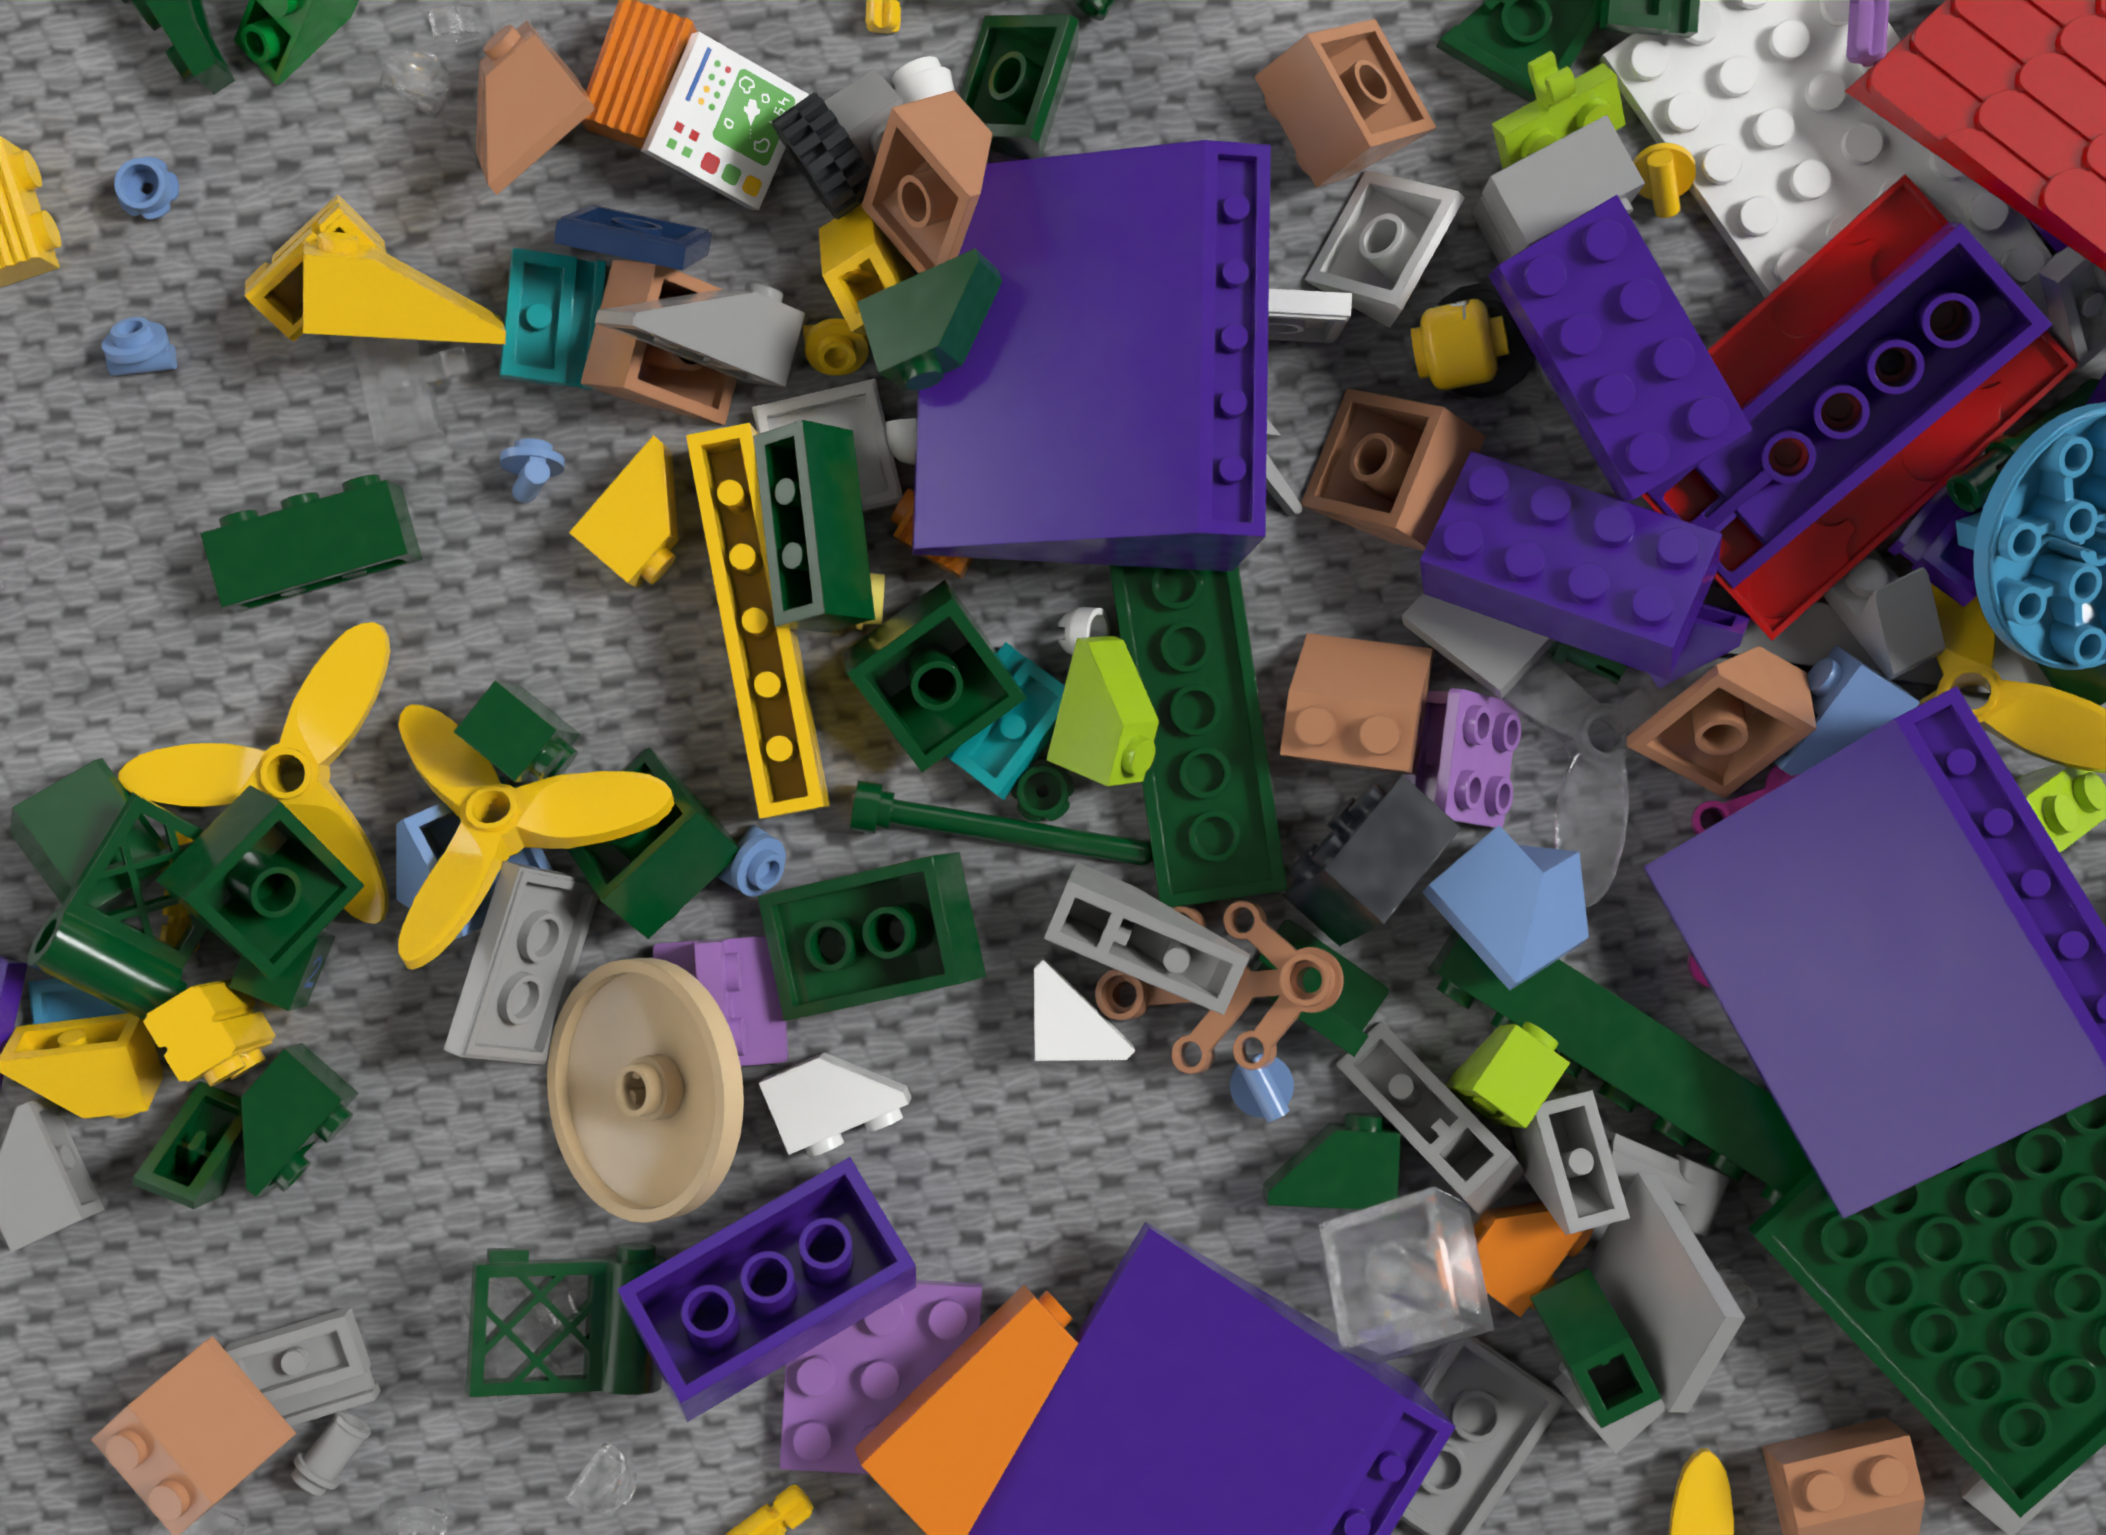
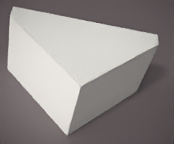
M1044 957L1034 965L1035 1061L1127 1060L1135 1052L1133 1044Z

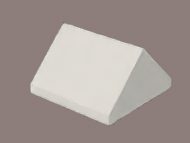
M1366 170L1305 280L1324 292L1352 293L1351 307L1390 328L1403 310L1465 197L1456 190Z

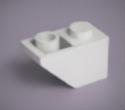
M825 1052L766 1076L759 1082L788 1154L790 1155L805 1148L809 1158L823 1154L843 1144L844 1140L841 1133L864 1123L867 1132L870 1133L899 1121L903 1118L900 1108L908 1105L912 1098L906 1085Z

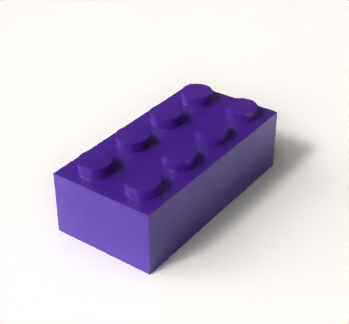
M1617 194L1499 264L1488 275L1619 500L1629 501L1638 498L1753 430Z
M1471 451L1420 558L1423 593L1670 680L1717 572L1722 534Z
M848 1157L617 1290L627 1314L686 1421L689 1422L916 1288V1265L851 1157Z

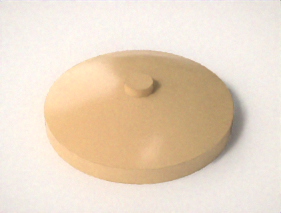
M656 958L624 959L609 962L590 972L578 983L564 1003L550 1044L547 1092L549 1110L557 1143L566 1164L578 1184L593 1201L607 1212L621 1219L640 1223L656 1222L685 1215L697 1209L715 1193L731 1167L739 1143L744 1106L743 1079L738 1051L732 1032L721 1009L709 991L693 975L676 964Z

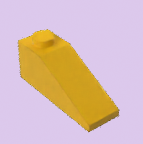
M323 232L317 235V241L303 240V333L505 344L506 330L501 316L372 245L359 244L358 236L341 232Z

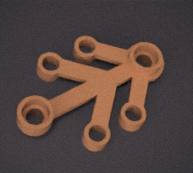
M1249 901L1232 903L1226 909L1223 917L1227 933L1236 939L1249 940L1277 969L1252 971L1246 965L1225 1014L1222 1015L1209 1010L1190 1035L1182 1036L1174 1043L1171 1057L1175 1067L1186 1074H1198L1207 1071L1215 1059L1214 1047L1251 1002L1257 997L1279 996L1255 1030L1241 1033L1233 1045L1234 1058L1241 1067L1248 1070H1258L1270 1066L1276 1057V1043L1302 1012H1322L1330 1008L1340 997L1343 990L1344 976L1337 959L1329 952L1320 948L1306 947L1299 950L1295 949L1267 924L1266 913L1260 905ZM1183 906L1172 908L1181 914L1188 915L1191 920L1206 928L1205 919L1198 910ZM1247 908L1254 916V924L1248 932L1243 933L1237 927L1236 918L1241 910ZM1310 968L1317 969L1322 976L1320 988L1313 993L1309 992L1303 984V976ZM1116 969L1105 973L1098 981L1095 990V999L1100 1011L1105 1016L1114 1020H1133L1139 1018L1146 1012L1149 1006L1192 1003L1187 999ZM1126 983H1131L1137 993L1135 1002L1129 1007L1123 1004L1119 995L1122 986ZM1254 1037L1259 1039L1264 1047V1054L1258 1062L1251 1061L1246 1054V1045ZM1191 1042L1198 1044L1202 1051V1058L1194 1067L1188 1064L1185 1059V1049Z

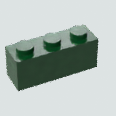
M799 420L754 435L775 627L829 632L875 620L853 430Z
M377 474L365 475L342 483L344 492L320 498L317 492L302 493L283 499L280 502L282 510L259 516L257 510H246L221 517L219 519L220 528L200 533L221 608L244 612L423 560L402 487L387 479L381 481L380 475Z

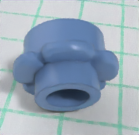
M155 157L131 159L119 168L115 176L114 186L118 195V202L122 209L132 216L141 214L148 220L161 218L170 211L169 204L171 201L176 200L179 195L177 176L172 172H168L166 163ZM151 183L153 191L150 194H144V185Z

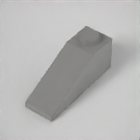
M746 283L744 291L713 290L600 309L597 311L594 323L738 380L752 384L786 387L805 313L781 303L784 295L782 292L765 285Z
M1076 862L1044 939L1222 1015L1225 1014L1250 958L1249 953L1137 887Z
M1381 1021L1367 1034L1369 1037L1356 1056L1353 1057L1347 1053L1336 1063L1337 1067L1460 1197L1481 1216L1526 1173L1511 1152Z

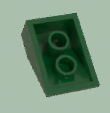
M960 852L932 855L757 896L784 1021L958 985L987 977Z

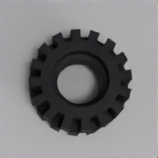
M813 92L771 121L773 128L777 132L776 134L786 147L785 149L797 164V168L805 176L815 194L817 193L821 202L828 208L834 218L839 220L862 204L872 171L861 157L862 154L857 146L849 138L845 128L839 124L835 114L831 109H828L824 100L816 92Z

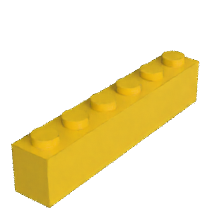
M750 423L688 434L686 439L759 819H769L830 807V801L797 630L775 627L753 437L758 433Z

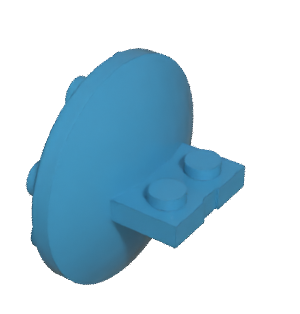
M2106 402L2072 409L2049 421L2034 432L2017 449L1998 475L1982 507V511L1956 521L1958 545L1974 550L1973 562L1976 593L1988 624L1998 638L2011 650L2027 659L2052 668L2065 670L2085 669L2106 663Z

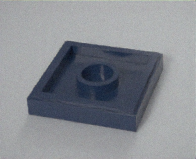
M589 205L557 220L554 243L684 270L708 256L712 233L709 232V229L597 205Z

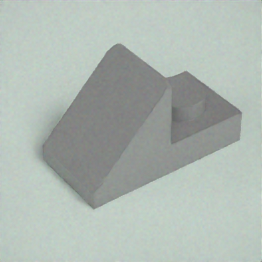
M2067 246L2064 250L2055 254L2044 268L2021 287V290L2053 324L2046 331L2078 365L2077 367L2081 369L2106 347V272Z
M1874 549L1823 595L1889 681L1941 655L1946 648L1929 575L1924 567L1898 578L1876 549Z

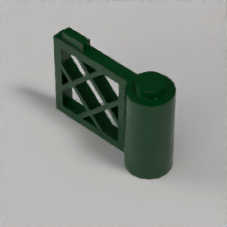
M132 792L63 905L52 913L40 929L30 949L27 959L28 965L142 1020H145L147 1013L185 991L187 983L181 980L182 969L208 928L186 909L190 923L176 946L153 936L147 913L180 903L170 894L144 901L135 870L171 859L174 862L193 843L189 842L179 845L175 831L195 841L204 829ZM142 813L163 824L169 848L132 858L126 836ZM119 849L123 861L109 865ZM126 872L134 905L105 912L86 903L99 880ZM138 916L141 929L123 920Z
M622 1243L617 1245V1254L608 1255L604 1258L529 1260L528 1248H487V1261H473L466 1394L469 1397L602 1391L620 1395H641L659 1391L661 1389L662 1375L627 1314L617 1289L668 1259L656 1255V1246L647 1243ZM588 1275L587 1299L566 1318L546 1295L565 1276ZM547 1276L537 1287L528 1278ZM517 1277L531 1293L502 1321L488 1307L489 1278ZM541 1302L562 1324L532 1352L511 1329ZM488 1316L497 1327L486 1336ZM586 1318L584 1336L576 1327ZM571 1333L584 1346L583 1374L556 1376L542 1361ZM506 1335L528 1358L508 1378L484 1379L485 1355ZM536 1367L546 1375L527 1377Z

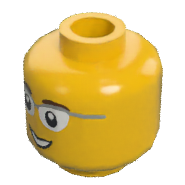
M1469 299L1431 307L1422 314L1420 327L1411 328L1412 346L1420 379L1430 377L1432 384L1439 390H1450L1492 380L1498 369L1497 357L1509 354L1503 316L1490 318L1486 305L1479 299Z

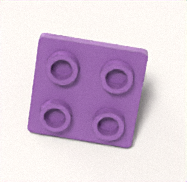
M1451 688L1449 692L1429 690L1417 776L1405 774V777L1453 821L1496 828L1498 825L1503 827L1505 814L1509 811L1513 801V785L1510 780L1512 755L1521 737L1518 704L1465 689Z
M766 936L666 942L654 945L653 958L666 960L678 965L699 980L709 991L721 1009L732 1032L741 1066L784 1063L789 1058L787 1021L783 1020Z

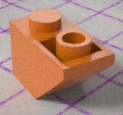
M1542 1201L1487 1209L1448 1261L1459 1273L1521 1318L1528 1307L1535 1309L1529 1296L1556 1282V1278L1552 1274L1566 1255L1574 1257L1584 1248L1594 1228L1565 1235Z

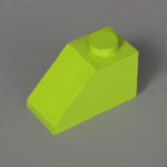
M1115 636L1077 638L1046 760L1105 786L1143 782L1145 773L1154 760V739L1159 720L1123 639Z
M1525 1022L1522 1028L1517 1024L1500 1025L1452 1074L1445 1086L1458 1099L1493 1124L1527 1128L1570 1062L1554 1052L1559 1043L1538 1026L1530 1022Z

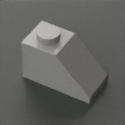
M1593 1090L1544 1102L1527 1128L1510 1126L1521 1166L1526 1172L1524 1177L1565 1235L1630 1218Z
M45 1097L16 1107L0 1150V1239L6 1241L11 1252L40 1241L105 1210L57 1104Z

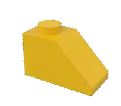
M654 435L569 532L623 580L636 588L644 580L651 585L654 584L667 572L676 559V555L670 550L679 541L672 451Z
M130 1013L16 1026L0 1054L1 1074L83 1119L102 1116L126 1118L139 1112L148 1111L163 1079L162 1066L153 1038L143 1023L144 1020Z

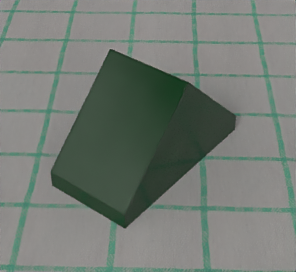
M200 1081L133 1177V1185L192 1209L222 1197L244 1145L241 1097L214 1086L210 1087L209 1084Z

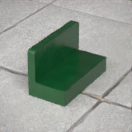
M1283 921L1276 931L1297 950L1314 947L1329 952L1339 962L1344 976L1341 995L1330 1008L1317 1013L1302 1012L1298 1019L1355 1057L1369 1037L1363 1030L1387 997L1389 989L1293 921ZM1262 953L1251 967L1252 971L1277 969ZM1310 968L1303 976L1304 987L1311 993L1316 992L1322 984V976L1315 968ZM1270 996L1268 998L1276 1002L1279 996Z

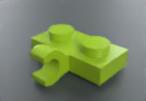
M1552 51L1528 63V72L1534 87L1536 100L1492 123L1502 169L1605 115L1608 116L1615 130L1626 125L1617 75L1602 63L1574 79L1572 70L1568 66L1558 70L1555 54Z

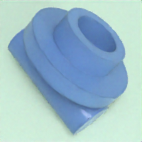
M142 317L127 318L116 323L102 341L107 369L111 376L177 369L175 347L173 344H170L165 327L159 323L148 321Z
M527 438L517 440L514 443V447L501 451L500 466L504 470L518 475L517 480L512 486L514 498L521 503H530L537 497L549 476H557L564 472L565 458L558 452L553 451V446L549 442Z
M751 824L738 844L740 850L734 860L725 867L717 878L735 890L753 897L765 893L779 882L784 872L786 853L783 844L779 840Z
M1264 1053L1252 1054L1247 1057L1253 1062H1258ZM1275 1057L1270 1066L1258 1070H1248L1239 1064L1235 1066L1230 1077V1093L1235 1104L1244 1113L1253 1117L1265 1118L1267 1122H1271L1290 1111L1287 1105L1293 1095L1294 1081L1289 1068L1282 1060Z

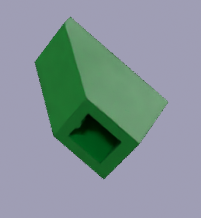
M249 0L233 41L276 85H279L352 17L359 0Z

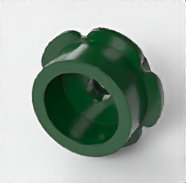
M1040 759L1035 760L1022 775L1019 782L1012 789L1011 794L1018 801L1017 810L1026 819L1038 822L1042 818H1047L1049 821H1054L1068 811L1070 807L1068 799L1074 792V785L1071 776L1066 770H1059L1055 767L1054 763ZM1045 785L1048 787L1049 793L1046 797L1042 798L1037 795L1036 790L1038 786Z

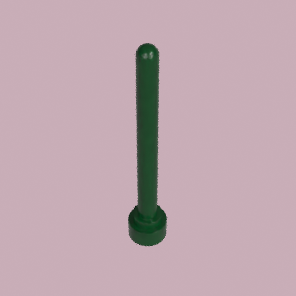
M861 780L857 782L850 821L851 831L875 834L876 828L889 830L890 824L1140 866L1147 865L1153 860L1151 845L1144 840L894 799L895 792L883 791V784Z

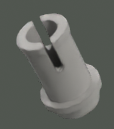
M349 1410L334 1413V1417L308 1452L298 1453L295 1457L294 1464L296 1468L291 1473L293 1480L302 1489L316 1496H323L327 1489H336L340 1484L338 1474L362 1442L370 1436V1427Z

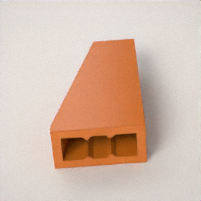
M1025 1285L1019 1288L854 1448L860 1465L927 1535L969 1534L1078 1345L1076 1340L1065 1329L1073 1318L1047 1290L1037 1299Z

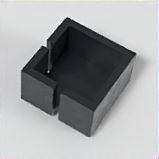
M1400 776L1384 788H1381L1375 782L1357 800L1352 797L1339 809L1327 825L1333 832L1319 846L1316 843L1312 844L1297 859L1289 870L1296 879L1282 896L1340 947L1383 925L1460 831L1461 827L1405 776Z

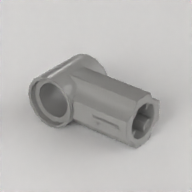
M1611 1131L1607 1141L1623 1195H1626L1638 1172L1657 1173L1691 1230L1706 1237L1731 1177L1705 1165L1697 1164L1679 1154H1676L1675 1158Z

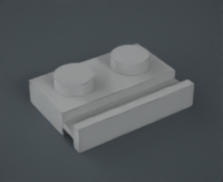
M351 1307L232 1342L224 1349L290 1426L373 1402L381 1392L378 1382L374 1383L370 1372L371 1362Z

